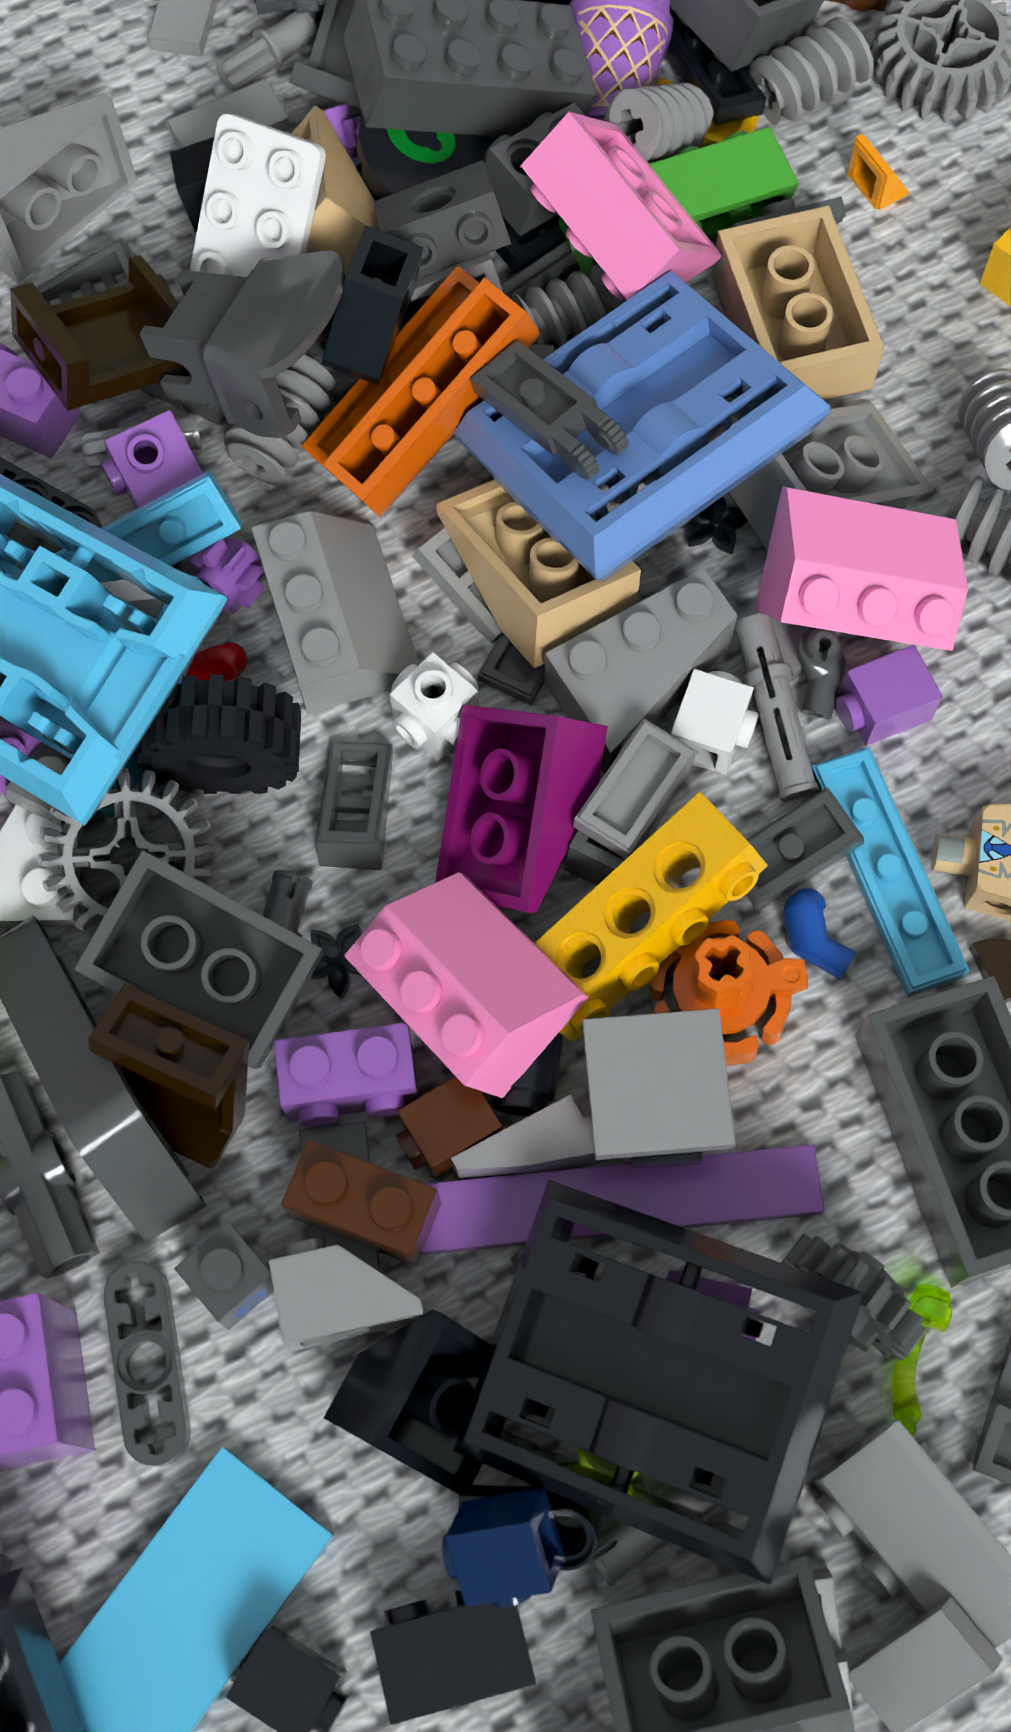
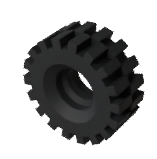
M209 674V680H199L196 675L182 676V683L176 684L138 744V767H143V771H153L155 776H157V782L164 785L168 780H173L179 784L178 790L191 792L194 789L204 790V794H217V792L242 794V791L249 790L254 794L268 793V786L277 790L286 786V781L293 782L297 777V772H299L301 707L298 702L293 703V696L286 691L276 694V686L264 682L257 687L252 685V679L238 676L236 681L223 680L224 675Z

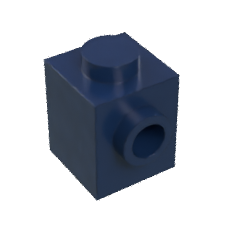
M545 1487L462 1502L448 1532L443 1537L442 1543L446 1571L450 1578L458 1579L466 1607L492 1602L496 1607L505 1608L518 1605L533 1595L551 1593L565 1557Z

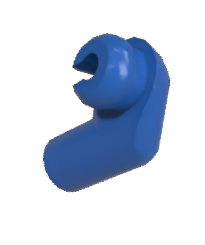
M811 888L797 890L794 895H791L785 901L782 913L788 946L795 955L841 980L857 952L827 936L823 913L826 904L823 896L817 890Z

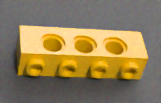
M698 792L535 942L589 996L559 1032L572 1042L583 1036V1019L609 1017L610 1009L630 991L639 990L653 980L659 971L660 964L679 946H686L697 940L708 927L709 919L729 901H735L745 896L755 886L759 877L758 874L768 866L753 846L701 792ZM700 868L697 879L691 885L678 888L682 876L687 871ZM651 912L647 925L636 933H630L634 920L643 913ZM601 956V963L597 971L587 978H582L586 964L591 959Z

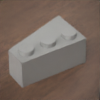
M704 567L545 653L544 683L566 717L608 726L601 770L604 774H606L617 758L625 741L630 739L643 718L658 726V722L680 698L684 697L693 670L697 669L707 672L731 646L737 613Z

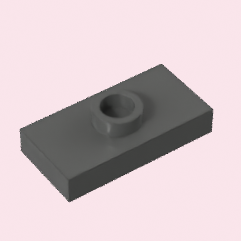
M828 787L746 839L768 865L758 874L759 877L755 886L746 896L758 912L864 844L863 835Z

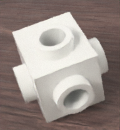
M432 652L419 666L416 664L409 665L395 679L389 694L393 714L392 726L410 746L416 749L422 746L439 760L452 746L456 747L462 705L479 706V686L476 680L460 664L453 662L451 665H448Z

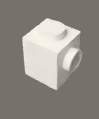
M697 669L693 670L671 732L672 736L698 751L697 758L693 763L694 765L725 775L727 774L736 745L748 749L759 713L748 710L754 687L742 684L737 677L722 671L706 673Z

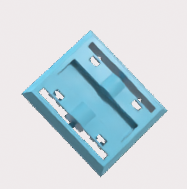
M1 474L0 718L68 757L71 761L62 775H59L0 739V775L85 826L98 810L215 624L227 598L216 590ZM18 522L63 548L74 551L75 554L69 562L41 546L35 552L9 538L7 534L14 523ZM92 561L138 586L143 592L169 605L160 620L114 596L85 571L89 562ZM16 562L24 568V571L14 566ZM139 629L143 634L137 633L136 631ZM63 747H66V748H67L69 751H71L73 754H71L70 752H68V751H66L65 749H63Z

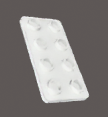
M223 114L220 116L216 126L190 271L247 277L261 258H278L305 254L326 160L323 147L317 143L236 114Z

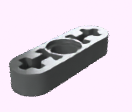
M134 1261L121 1265L109 1276L104 1289V1302L125 1448L130 1456L139 1463L161 1467L172 1464L184 1454L190 1442L191 1426L169 1283L165 1276L152 1265ZM139 1276L142 1283L155 1287V1295L144 1299L145 1319L151 1324L161 1319L162 1330H140L124 1338V1326H138L134 1307L128 1303L120 1302V1293L129 1291L131 1289V1278ZM147 1343L158 1344L164 1350L167 1360L163 1374L152 1383H138L132 1377L129 1369V1362L133 1352L141 1345ZM171 1387L172 1400H157L161 1421L175 1425V1436L166 1438L164 1440V1452L156 1454L153 1445L141 1443L139 1439L140 1431L148 1429L151 1424L149 1405L143 1403L134 1408L132 1397L134 1394L142 1396L158 1395Z

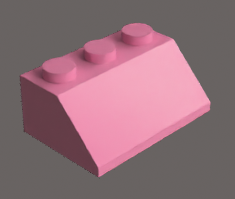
M568 112L521 164L523 170L534 182L530 186L534 197L553 213L557 211L569 226L566 230V236L569 241L583 255L587 257L592 256L605 272L601 276L604 285L622 302H626L670 270L684 282H687L714 265L722 257V254L617 124Z
M782 486L755 610L784 623L953 651L968 592L956 519Z
M460 872L386 905L344 955L463 1085L501 1098L512 1088L511 1086L525 1073L589 998L466 875Z

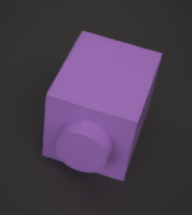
M913 644L848 670L838 694L839 697L836 699V706L845 728L849 732L857 730L865 746H868L932 720L943 695L919 651Z

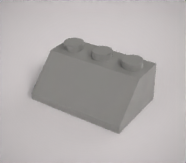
M306 511L251 527L307 714L390 691L395 679L406 667L411 664L419 666L373 524L315 511Z
M899 1420L873 1428L812 1481L813 1485L822 1495L814 1502L815 1507L840 1537L844 1538L849 1532H852L870 1555L862 1562V1565L888 1597L893 1598L900 1592L919 1616L916 1619H918L951 1596L994 1648L1011 1639V1555Z

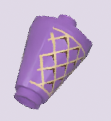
M572 0L569 4L573 10L597 92V96L586 115L587 117L604 121L612 98L621 89L653 86L671 40L673 18L669 12L670 0Z

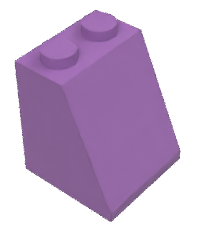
M40 1293L1 1300L0 1472L96 1451L77 1312Z

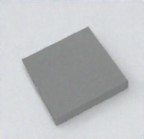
M719 1008L582 1020L595 1160L734 1149L736 1141Z

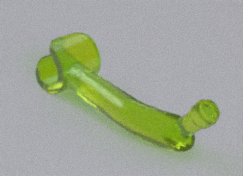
M927 1284L919 1285L913 1291L910 1300L912 1304L909 1309L923 1318L924 1321L921 1325L926 1329L929 1327L944 1333L953 1314L950 1305L952 1300L949 1292ZM926 1332L907 1358L904 1357L902 1361L897 1359L891 1379L894 1419L899 1420L911 1436L915 1435L917 1430L916 1424L921 1419L915 1375Z

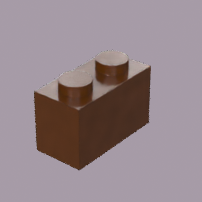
M308 1140L281 1206L292 1219L416 1267L441 1206V1200L436 1188Z

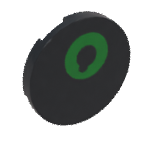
M361 114L354 134L358 156L362 164L360 173L378 199L385 198L483 160L485 163L484 155L487 149L499 138L495 136L365 127L363 114Z

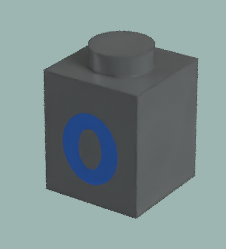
M229 1222L224 1224L174 1268L217 1322L229 1330L274 1291L270 1269Z

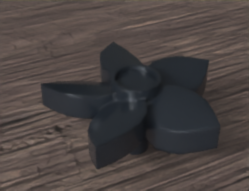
M721 497L689 520L696 525L690 532L688 547L704 544L712 537V542L719 550L732 554L736 543L735 530L742 528L748 520L740 508L730 507L726 509V501L724 497Z
M359 924L342 929L337 934L336 940L326 932L311 930V943L322 948L325 953L310 979H321L328 975L331 989L341 999H343L350 986V973L361 975L344 956L362 934Z

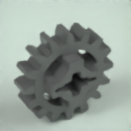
M802 1234L781 1262L864 1292L849 1343L854 1344L864 1352L873 1345L883 1356L889 1357L891 1354L899 1361H902L904 1357L907 1358L927 1330L921 1325L924 1321L923 1318L909 1309L912 1303L906 1299L908 1296L907 1290L892 1279L884 1270V1265L865 1251L858 1253L848 1249L841 1243L831 1248L819 1236L815 1235L812 1239L808 1235ZM802 1306L803 1308L808 1310L813 1316L815 1315V1310Z

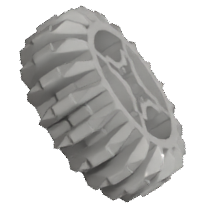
M991 0L891 1L889 8L885 11V15L881 18V22L877 24L874 36L872 57L873 64L876 67V83H886V99L898 97L902 94V111L909 109L914 103L921 105L922 119L932 109L940 110L944 123L955 109L958 110V113L966 121L975 108L986 113L994 100L1001 101L1011 83V16H1007L1006 3L992 4ZM949 45L947 53H944L946 46Z
M123 768L116 779V788L110 789L98 808L99 810L104 806L114 803L115 816L113 817L112 832L108 839L96 845L73 848L82 824L53 806L50 808V813L57 819L64 821L65 825L61 832L52 828H41L40 838L47 842L58 843V851L38 854L37 862L40 866L45 867L58 865L60 873L47 877L43 880L42 884L47 892L58 890L64 886L67 887L69 892L58 900L55 907L59 913L64 914L79 903L83 909L75 922L78 929L85 931L96 916L103 919L110 905L93 898L81 887L74 868L90 867L91 869L101 868L111 871L115 876L117 891H119L127 877L122 865L106 857H93L95 855L110 854L113 845L120 848L117 841L125 838V821L127 835L130 836L132 845L148 852H159V854H154L153 856L168 864L169 862H178L177 869L193 878L204 882L212 880L213 872L204 867L195 866L196 857L214 856L216 853L215 846L207 843L195 844L194 836L206 833L210 830L211 825L206 819L187 823L185 817L198 806L195 798L188 797L177 806L171 803L178 792L179 784L177 782L168 780L162 786L159 793L155 794L152 792L155 783V773L153 771L144 770L140 776L138 788L130 787L128 768ZM134 801L146 803L161 812L173 827L178 842L163 843L161 841L152 842L145 840L139 832L138 821L135 817Z

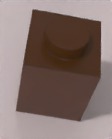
M455 1076L398 1110L401 1124L405 1130L396 1134L395 1138L413 1169L417 1170L426 1164L432 1176L436 1179L453 1169L451 1161L453 1156L502 1131V1125L481 1091L463 1085Z

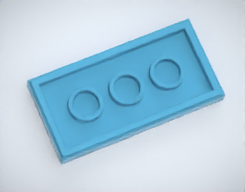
M221 1447L59 1663L84 1732H193L258 1642L265 1628L274 1620L331 1541L334 1534L227 1448Z

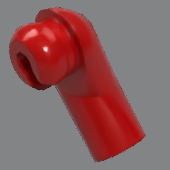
M226 642L223 645H215L196 653L186 676L196 675L199 680H209V674L224 675L223 680L234 681L245 670L248 657L243 647L237 643Z

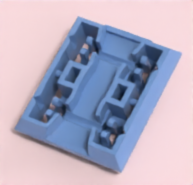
M670 270L543 359L594 398L597 407L606 413L610 419L618 423L629 440V446L616 456V454L613 455L607 449L600 446L587 429L575 437L579 440L580 444H583L592 452L599 465L598 468L600 470L588 481L570 470L557 453L554 456L486 401H482L466 413L455 429L454 434L456 439L493 475L494 480L557 543H560L597 581H606L809 435L831 413V406ZM731 397L733 401L729 403L725 398ZM735 414L739 420L732 425L731 416ZM719 430L720 436L708 443L707 437ZM644 483L646 487L637 493L638 486ZM603 485H608L609 489L604 493L599 489ZM621 500L617 508L608 512L607 504L611 501L617 504Z

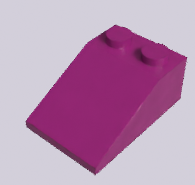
M463 704L435 883L460 872L466 875L496 906L536 913L577 832V829L573 827L574 818L599 784L608 726L561 716Z

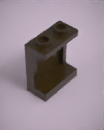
M141 255L129 258L128 282L126 284L52 306L47 303L33 283L10 288L12 336L67 411L159 383L165 374L181 376L189 373L179 363L149 357L139 334L143 327L163 328L179 302L170 292L165 278L159 273L156 274Z
M124 983L89 1036L90 1052L120 1065L140 1104L174 1152L203 1166L214 1168L245 1117L249 1040Z

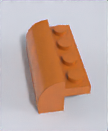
M457 265L397 335L379 385L359 379L301 447L381 518L453 436L455 429L466 413L483 401L474 392L470 378L516 340L529 349L540 336V332L529 314L484 277L479 283Z

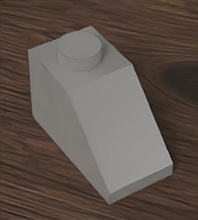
M313 1238L291 1243L284 1247L286 1256L269 1260L283 1345L291 1351L403 1327L426 1313L425 1306L420 1298L341 1246L333 1245L327 1247L324 1238Z

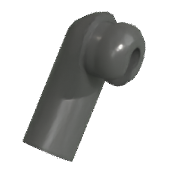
M811 628L802 635L798 646V655L809 682L801 712L828 720L832 718L845 667V658L840 648L838 636L834 631Z

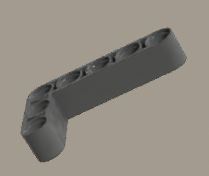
M33 915L0 934V999L76 1150L142 1238L148 1243L206 1207V1203L202 1196L197 1194L187 1178L189 1175L187 1170L140 1104L120 1065L90 1052L89 1036L97 1026V1023L62 958L56 954L47 940L49 936Z

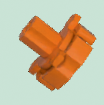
M732 920L709 922L708 927L697 940L689 945L679 946L660 964L657 975L649 982V992L654 1000L659 1001L654 1007V1014L670 1012L666 1001H664L665 983L670 974L674 972L673 996L679 1012L719 1008L722 1034L724 1035L735 1034L754 1025L766 1011L769 999L771 998L774 1014L763 1028L761 1042L766 1045H774L781 1039V1034L789 1017L791 995L808 989L809 984L804 960L784 958L780 950L762 931H752L747 936L745 943L739 939V926ZM716 977L721 978L719 981L714 980ZM757 1035L738 1042L723 1041L726 1066L749 1064L756 1059L759 1046Z

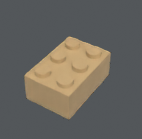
M829 205L719 230L716 248L722 254V257L713 265L712 276L727 318L823 400L873 389L884 352V345Z

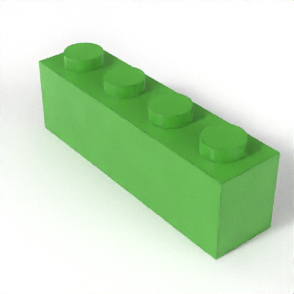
M771 127L751 133L738 131L725 138L722 142L702 148L690 146L682 149L673 157L649 164L709 239L716 238L719 230L727 229L733 223L761 217V208L767 205L792 199L799 184ZM560 216L558 223L581 271L588 277L589 269L598 263L592 256L587 257L572 245L566 236V230L569 226Z

